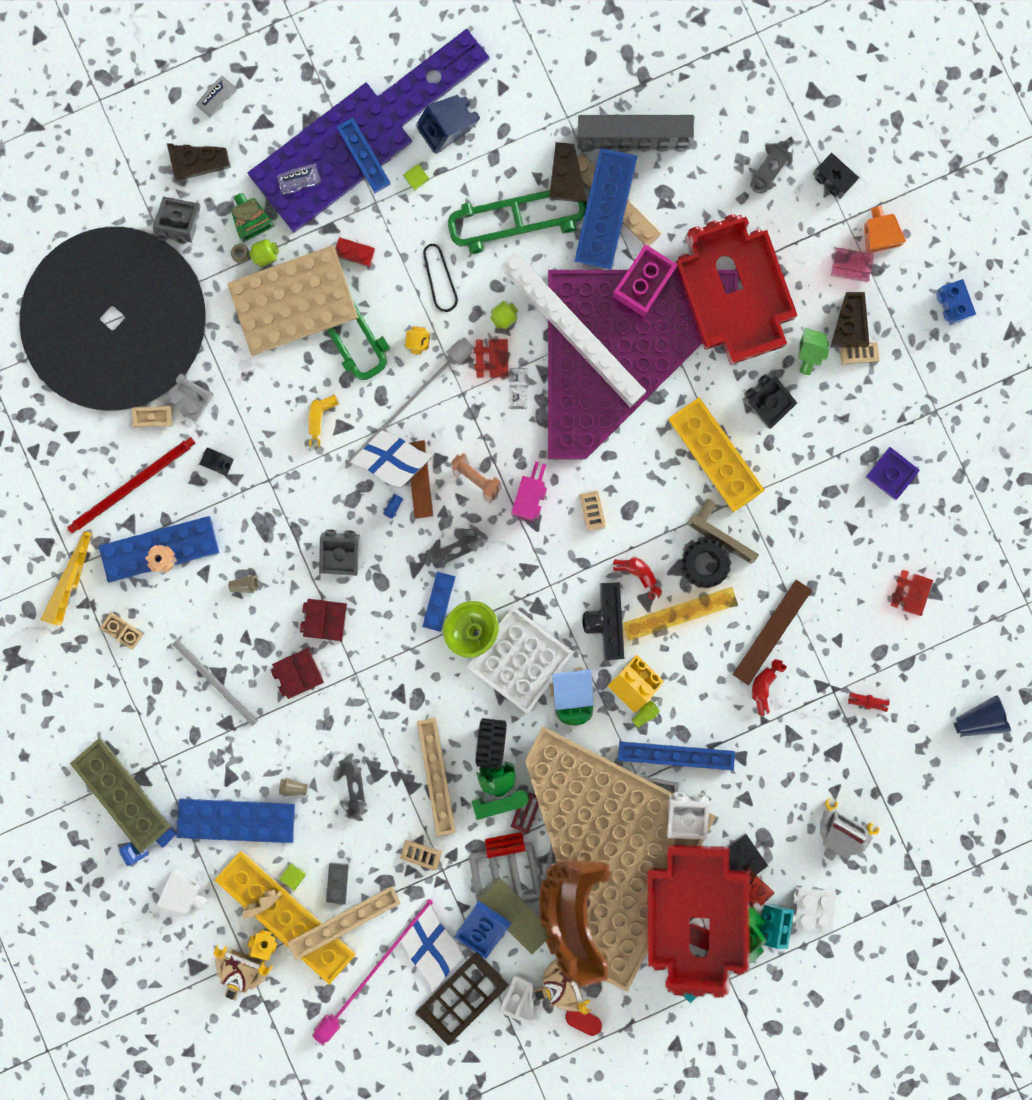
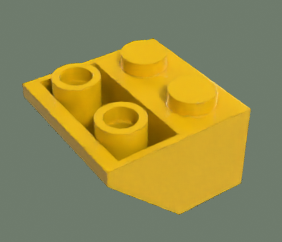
M636 655L607 686L635 713L650 700L664 681Z

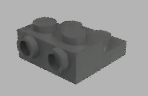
M162 197L153 224L154 235L162 241H166L169 238L174 239L179 244L192 243L197 228L196 221L201 209L200 203Z
M327 529L325 532H322L319 546V573L357 576L360 535L352 530L344 531V534L336 533L334 529Z

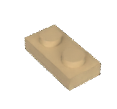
M171 406L132 408V427L172 426Z

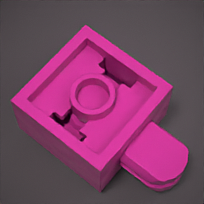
M536 461L531 477L522 475L511 516L534 522L535 518H539L542 507L539 506L540 500L544 501L547 488L544 487L545 482L542 481L546 464H542L538 480L534 479L539 462Z

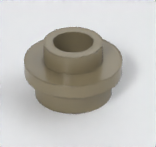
M244 244L233 246L231 249L232 259L237 263L246 262L250 257L248 247ZM239 251L244 252L242 257H238Z

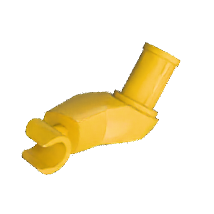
M335 394L320 401L315 399L310 404L308 412V433L312 435V438L309 440L310 448L312 440H317L318 447L321 444L318 435H321L324 411L339 405Z

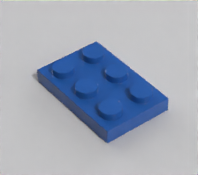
M478 901L454 938L486 959L505 934L511 922Z

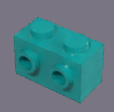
M764 904L761 916L765 924L759 930L767 940L764 944L765 946L774 949H788L794 915L793 909L776 904Z

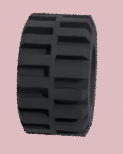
M703 539L693 543L683 553V558L681 559V570L684 573L685 579H688L690 584H694L699 588H710L719 585L728 577L727 574L731 570L729 552H726V548L721 546L719 542L712 541L711 539ZM701 553H710L716 559V570L710 575L700 574L695 567V559Z
M481 719L475 758L477 767L501 769L507 729L506 721Z

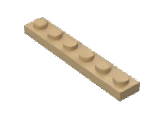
M581 154L578 157L583 184L591 190L596 167ZM628 200L623 224L643 245L650 246L661 236V233Z
M437 719L419 720L417 725L436 836L456 833Z
M391 886L290 940L287 944L295 960H298L401 904Z

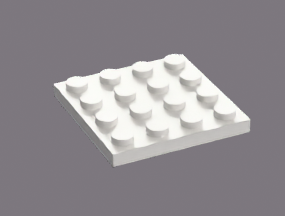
M512 606L499 623L498 636L494 645L486 653L474 657L466 667L528 714L553 681L552 674L559 673L574 652Z

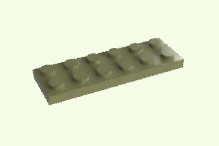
M102 738L97 739L70 763L140 853L147 850L172 828Z

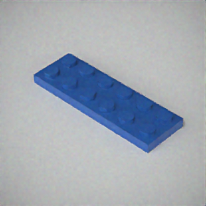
M600 148L574 262L612 270L638 159L637 155Z
M211 516L98 546L108 583L152 572L147 565L149 562L146 560V557L149 555L148 551L156 545L168 546L175 553L174 557L178 560L174 565L220 553ZM159 556L156 560L160 562L162 557Z
M180 798L178 803L177 838L293 843L295 803Z

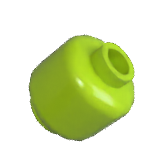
M268 239L253 244L251 251H249L255 265L258 264L260 267L276 262L277 254L279 253L276 243H272Z
M502 301L491 310L490 319L498 329L500 327L507 329L518 320L516 313L519 311L513 302L509 304L506 301Z

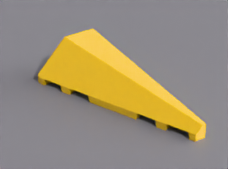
M83 532L40 618L41 621L53 625L63 624L72 588H78L92 533Z

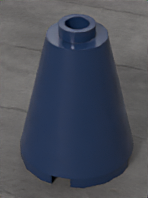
M998 695L956 718L957 722L953 723L957 734L961 733L962 737L1012 732Z

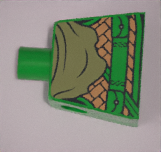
M244 193L234 196L237 206L231 209L238 236L243 243L275 227L255 198L247 200Z

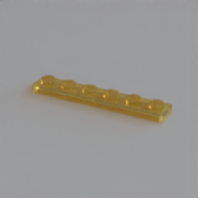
M733 587L623 622L627 639L630 641L737 606L738 602Z

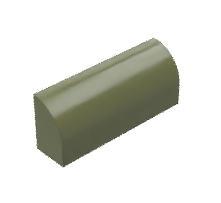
M501 878L491 881L476 895L478 901L511 922L507 930L531 955L546 942L545 940L548 936L546 928L541 926V919Z

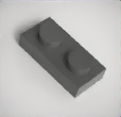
M329 863L326 903L346 904L349 864Z

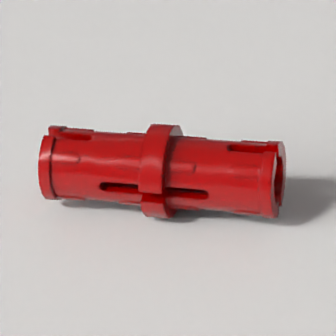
M853 692L849 694V697L855 699L848 698V704L863 706L867 710L872 708L887 712L889 709L886 706H882H889V700L874 698L870 694L867 696Z

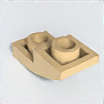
M112 612L109 613L100 626L101 630L132 650L143 636L141 631Z
M275 889L263 892L264 895L259 898L260 905L258 902L246 905L247 908L242 911L244 919L253 917L266 910L282 895V892H275Z

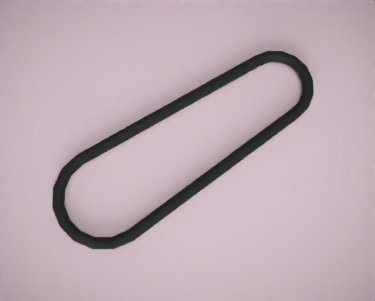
M429 244L424 248L423 256L433 301L437 309L449 312L457 306L458 296L441 248L436 244ZM432 246L436 247L440 253L455 296V303L449 309H442L436 301L426 257V250Z

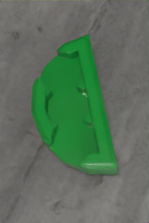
M593 706L562 709L555 710V713L562 723L577 726L591 719L594 708Z

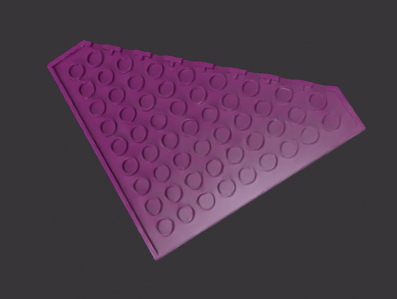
M548 270V287L646 390L645 395L630 408L548 320V460H586L702 345L676 270L645 317L613 298L615 289L628 270ZM717 270L725 293L729 294L738 291L737 270Z

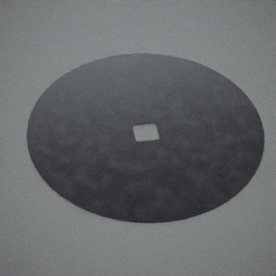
M102 227L82 232L62 242L36 267L28 281L21 302L20 335L24 351L32 368L39 378L56 394L82 407L103 411H118L142 406L159 398L177 384L176 379L180 374L185 375L196 359L202 344L206 324V309L203 292L197 276L189 263L174 247L166 241L158 239L157 236L142 230L128 227ZM111 306H114L125 316L124 320L115 330H111L100 320Z

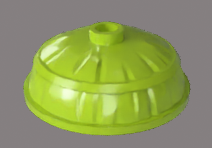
M467 601L457 605L448 614L444 623L443 636L446 645L453 653L464 658H474L486 653L494 645L498 636L499 624L497 616L488 605L479 601ZM476 631L480 632L478 636H475Z

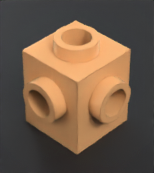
M162 545L152 547L148 551L149 555L146 557V560L149 562L147 565L154 573L156 571L158 573H167L175 566L174 563L178 561L174 557L175 553L168 546ZM159 556L162 557L160 562L156 560Z

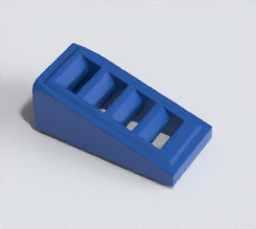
M132 842L119 849L126 866H130L149 855L148 849L140 853Z

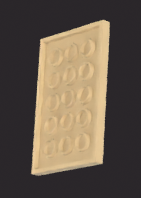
M334 245L227 283L252 356L359 319Z

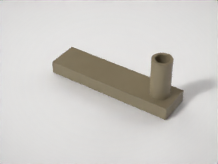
M706 499L698 514H693L686 525L712 541L719 542L721 546H724L746 562L754 563L759 556L758 553L706 522L716 506L715 502Z

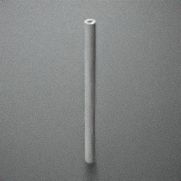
M178 639L172 644L252 726L258 722Z

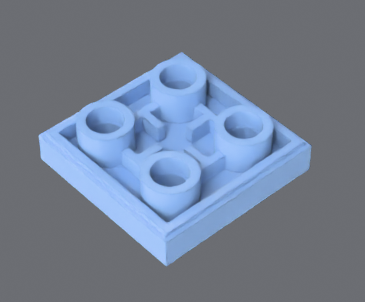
M590 669L552 674L555 710L594 706Z

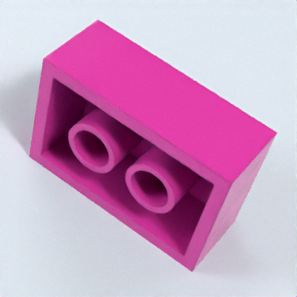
M645 244L615 289L613 298L645 317L675 272L678 264Z

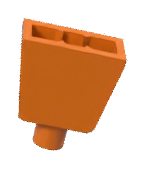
M882 206L871 209L873 218L868 219L864 224L866 254L901 247L906 240L895 215H884Z

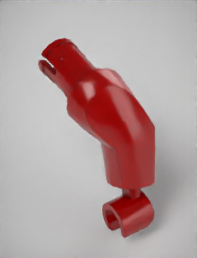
M632 557L630 560L614 559L613 565H620L613 567L614 571H629L632 575L639 578L644 588H650L651 591L648 597L651 601H654L656 598L655 594L658 599L660 598L662 590L654 585L657 583V580L650 566L642 559Z
M774 659L771 664L772 668L766 667L754 680L751 696L756 701L757 713L760 716H765V711L767 715L770 713L767 701L770 695L769 687L777 678L775 672H784L787 668L785 664H782V660Z

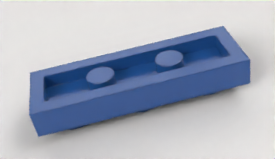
M437 571L422 627L441 632L456 576Z

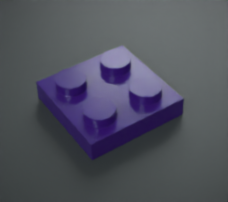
M888 447L865 478L896 501L919 473L920 469L893 448Z

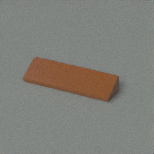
M425 440L409 443L416 449L427 453ZM427 462L410 479L415 519L434 517Z

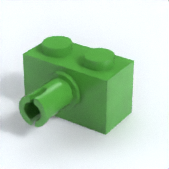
M808 328L804 329L798 351V359L803 360L799 369L800 373L811 375L814 364L821 366L822 360L827 359L829 354L827 334Z

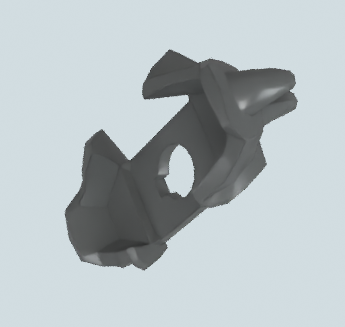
M791 136L785 141L765 144V150L768 154L765 161L758 170L748 168L752 173L750 186L753 192L762 194L776 187L777 184L773 181L786 162L787 166L792 164L794 151L791 147L793 142ZM777 159L778 168L775 170L769 169L767 163L770 160Z
M477 527L474 529L461 528L459 532L465 537L451 545L440 548L441 540H436L433 546L425 551L426 566L429 567L432 562L435 568H439L438 564L445 566L450 561L472 551H477L478 545L480 547L484 546L482 539H488L487 535ZM455 547L462 548L459 553L450 554Z
M351 753L339 761L336 779L339 780L344 775L346 776L350 800L349 802L340 800V804L346 811L348 819L360 822L364 820L360 815L366 814L368 810L363 809L367 806L364 798L361 778L362 768L357 766L360 763V759L352 760L354 754ZM354 782L358 785L357 795L353 790Z

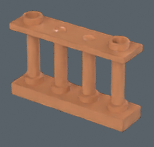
M464 452L461 456L457 454L451 461L453 465L451 469L454 476L458 478L462 474L483 490L484 500L491 504L502 490L501 481L496 477L491 480L482 476L468 465V458Z

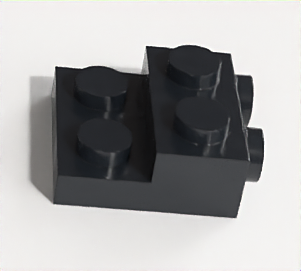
M764 374L758 379L759 384L755 388L751 387L746 390L742 401L753 414L759 417L768 429H771L797 404V401L775 375Z

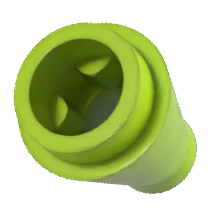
M650 700L640 708L631 720L640 728L645 723L658 717V713L661 711Z

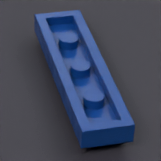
M354 118L337 126V130L374 194L391 185Z

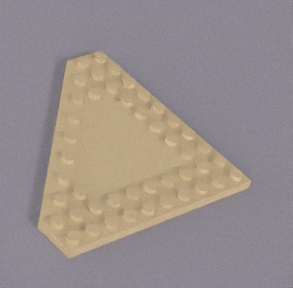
M542 726L525 759V763L556 861H597L609 864L610 876L608 881L595 884L589 893L587 920L593 942L609 965L608 980L606 981L628 992L648 952V870L650 868H668L667 847L669 845L702 846L704 840L667 838L669 795H674L673 793ZM710 812L708 821V832L716 818V816Z

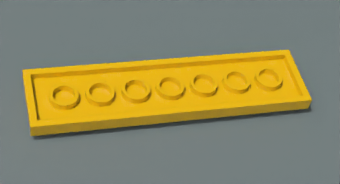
M242 850L214 880L245 909L247 908L246 905L258 902L260 905L259 898L264 895L263 892L275 889V892L281 891L282 895L270 907L254 917L288 948L287 942L322 924ZM336 938L300 959L330 985L355 957L356 953L343 941Z

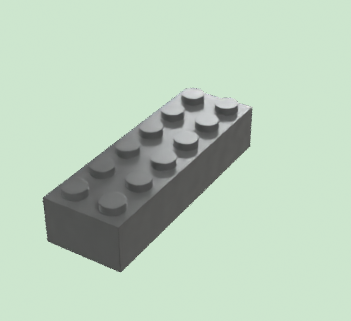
M578 115L577 149H581L583 152H590L593 149L600 148L608 150L619 149L621 152H628L630 149H638L640 152H646L649 149H657L659 152L676 149L678 152H684L690 149L694 138V115Z

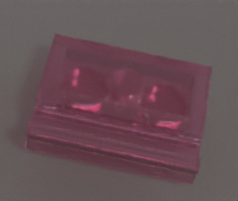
M836 248L831 276L868 283L870 281L874 254Z

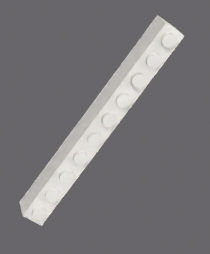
M515 251L501 263V270L630 408L645 395L646 390Z

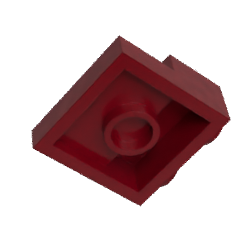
M308 599L307 602L303 603L302 613L306 615L305 621H301L300 633H303V637L343 641L348 603Z
M309 648L273 663V668L270 669L274 679H279L280 681L279 691L283 697L286 696L287 699L325 683Z

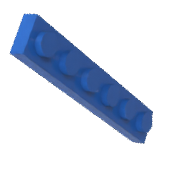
M619 741L618 761L734 771L735 751Z

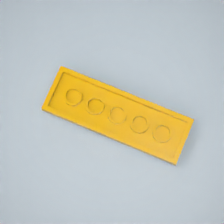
M700 397L667 419L733 513L765 491Z

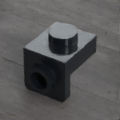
M206 447L199 465L227 476L234 459Z

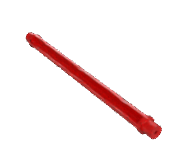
M190 437L186 441L183 440L90 510L73 520L67 529L72 534L80 530L95 517L102 514L172 461L190 450L196 444L194 439Z

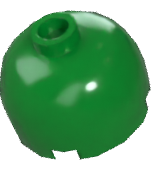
M505 762L501 769L480 767V772L476 773L481 789L495 797H502L509 792L516 780L515 766L510 762Z

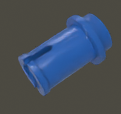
M393 493L387 507L383 508V515L390 519H393L394 516L396 517V512L404 499Z

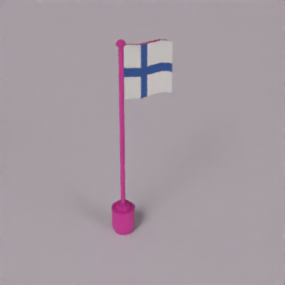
M431 899L426 900L425 906L335 1016L333 1014L330 1016L325 1015L314 1028L312 1036L318 1043L324 1045L340 1029L338 1017L400 941L411 961L428 981L432 992L437 989L463 957L456 941L440 923L431 906L433 905Z

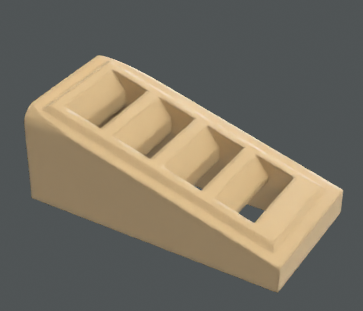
M870 342L868 347L839 348L841 365L880 361L878 342ZM870 347H873V356H874V357H870V353H869V348H870ZM862 348H865L866 358H863ZM848 349H851L852 358L848 357ZM855 349H858L859 358H856Z
M598 490L579 494L587 532L606 528ZM595 497L596 499L595 501H590L586 503L584 500L586 498ZM597 504V508L588 510L586 506ZM588 513H599V515L588 517ZM600 519V523L590 524V521Z
M405 840L400 859L437 871L442 850ZM409 846H412L413 850L409 857L407 856ZM417 848L421 849L418 859H415L414 856ZM427 851L426 860L422 861L423 853ZM431 853L435 854L433 863H429Z

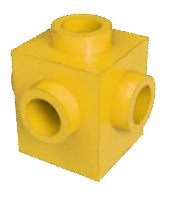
M260 930L259 933L255 932L253 936L250 935L247 947H249L247 956L269 961L271 954L275 953L277 947L276 937H272L271 932Z

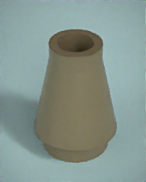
M249 574L229 581L228 587L230 592L254 593V591L258 590L259 584L257 577Z
M286 777V779L280 780L278 794H283V797L306 796L308 784H303Z

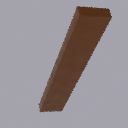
M797 579L793 582L732 675L749 686L812 592V589Z

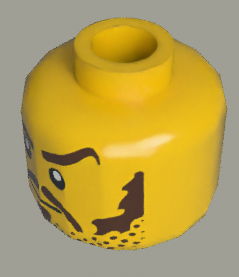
M411 326V329L406 331L405 347L411 350L410 353L419 355L422 354V351L429 349L430 333L426 331L425 327Z

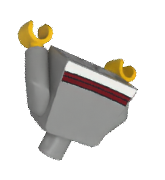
M830 798L825 801L827 810H824L820 822V836L823 838V845L827 847L823 853L824 856L829 860H834L837 854L848 858L850 855L864 852L873 839L872 835L879 833V827H876L872 832L871 827L874 823H868L864 828L837 811L833 813L832 810L837 808L838 802L835 801L834 806L830 807L828 804Z

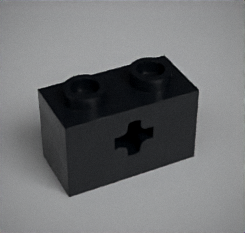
M832 152L813 173L815 180L821 185L824 184L829 189L830 194L839 199L860 178Z

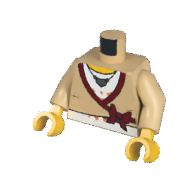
M216 944L213 955L215 957L217 975L221 978L220 983L228 986L225 997L235 1000L238 991L246 993L248 989H255L264 982L273 968L272 965L269 968L264 965L265 961L247 956V954L231 948L226 952L227 946L220 950L218 944Z
M558 960L551 961L544 971V976H542L544 986L534 990L537 1001L549 998L551 1005L556 1006L558 1009L580 1011L582 1014L592 1011V1009L586 1007L591 1001L587 999L581 1002L583 997L579 986L561 972L557 966Z

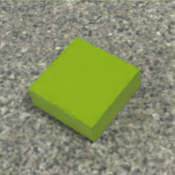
M419 164L403 174V177L414 191L429 181V177Z
M290 863L279 880L295 891L307 874L293 863Z

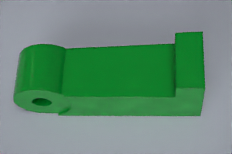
M519 789L512 795L484 802L483 797H480L471 802L476 820L522 808L529 802L530 796L526 790Z

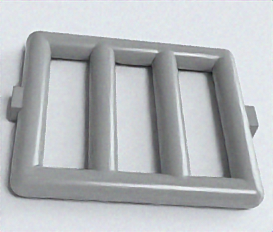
M530 842L525 843V849L527 851L534 893L522 894L515 854L508 855L514 892L524 903L539 900L541 887L539 879L540 868L537 866L534 847ZM486 851L475 852L469 855L472 873L471 885L475 889V895L482 890L477 860L486 859ZM496 857L489 858L492 880L500 878Z

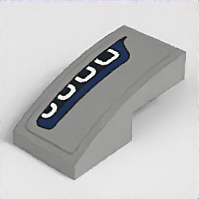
M221 76L196 103V107L211 118L223 107V102L236 92V86Z

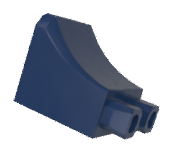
M457 94L429 104L419 118L417 130L434 154L440 153L454 141L470 132L472 127L479 122V114L475 111L469 112L470 101L466 96L460 98Z

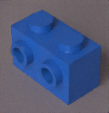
M964 279L941 286L937 290V300L942 304L944 319L946 322H949L950 326L971 319L976 315Z

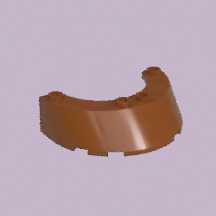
M562 860L551 864L546 870V880H542L539 895L541 926L546 928L548 938L545 941L550 954H555L558 960L557 966L561 972L580 987L608 980L609 965L596 948L590 934L587 920V900L595 884L608 881L610 876L609 864L597 861Z

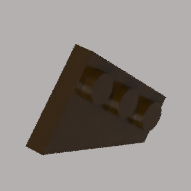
M555 142L549 200L587 203L575 145L572 143Z
M167 143L176 181L231 168L226 147H197L187 144L174 145L173 143Z
M846 292L830 348L868 347L870 342L865 292Z

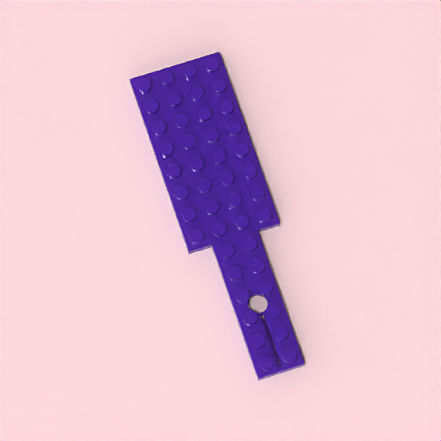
M466 28L379 96L365 82L247 172V174L291 231L295 233L366 179L337 130V126L354 118L378 162L383 166L413 143L402 127L423 112L427 105L436 102L490 60V56ZM438 71L441 74V80L437 84L429 83L427 81V74L429 72ZM313 168L309 176L285 182L282 179L283 176Z

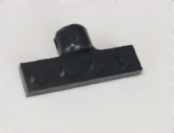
M620 582L599 583L601 608L598 611H586L583 613L582 625L586 634H602L604 660L625 659Z

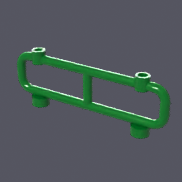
M550 190L472 207V203H464L461 205V210H457L449 216L448 229L451 240L456 245L461 247L468 246L470 254H478L484 251L483 243L559 225L564 234L574 232L576 230L575 222L585 216L587 205L586 203L578 202L579 212L576 214L523 226L519 204L549 198ZM511 206L516 225L515 228L466 239L458 237L455 221L458 218H468L474 214Z
M354 303L359 317L356 321L376 353L379 364L365 373L360 372L335 328H330L327 332L344 359L342 365L346 372L351 371L356 378L367 380L384 370L387 361L384 353L390 350V347L383 336L376 340Z

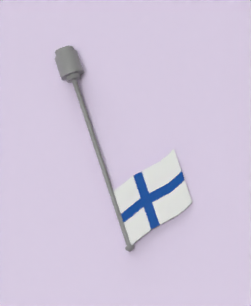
M464 337L461 340L458 339L446 351L448 361L348 460L346 459L345 464L361 467L384 482L402 488L434 455L422 452L400 437L383 430L451 363L453 365L456 363L460 365L472 354L473 345Z

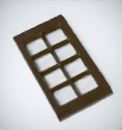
M475 952L416 1010V1013L449 1046L509 984L480 954ZM473 964L484 974L475 983L465 974ZM461 976L471 985L463 995L453 986ZM486 977L496 987L489 996L478 987ZM449 988L459 998L451 1007L441 998ZM474 989L484 999L476 1009L466 999ZM437 1000L447 1010L439 1019L429 1010ZM461 1002L472 1011L464 1021L454 1011ZM449 1014L460 1023L452 1033L441 1023Z

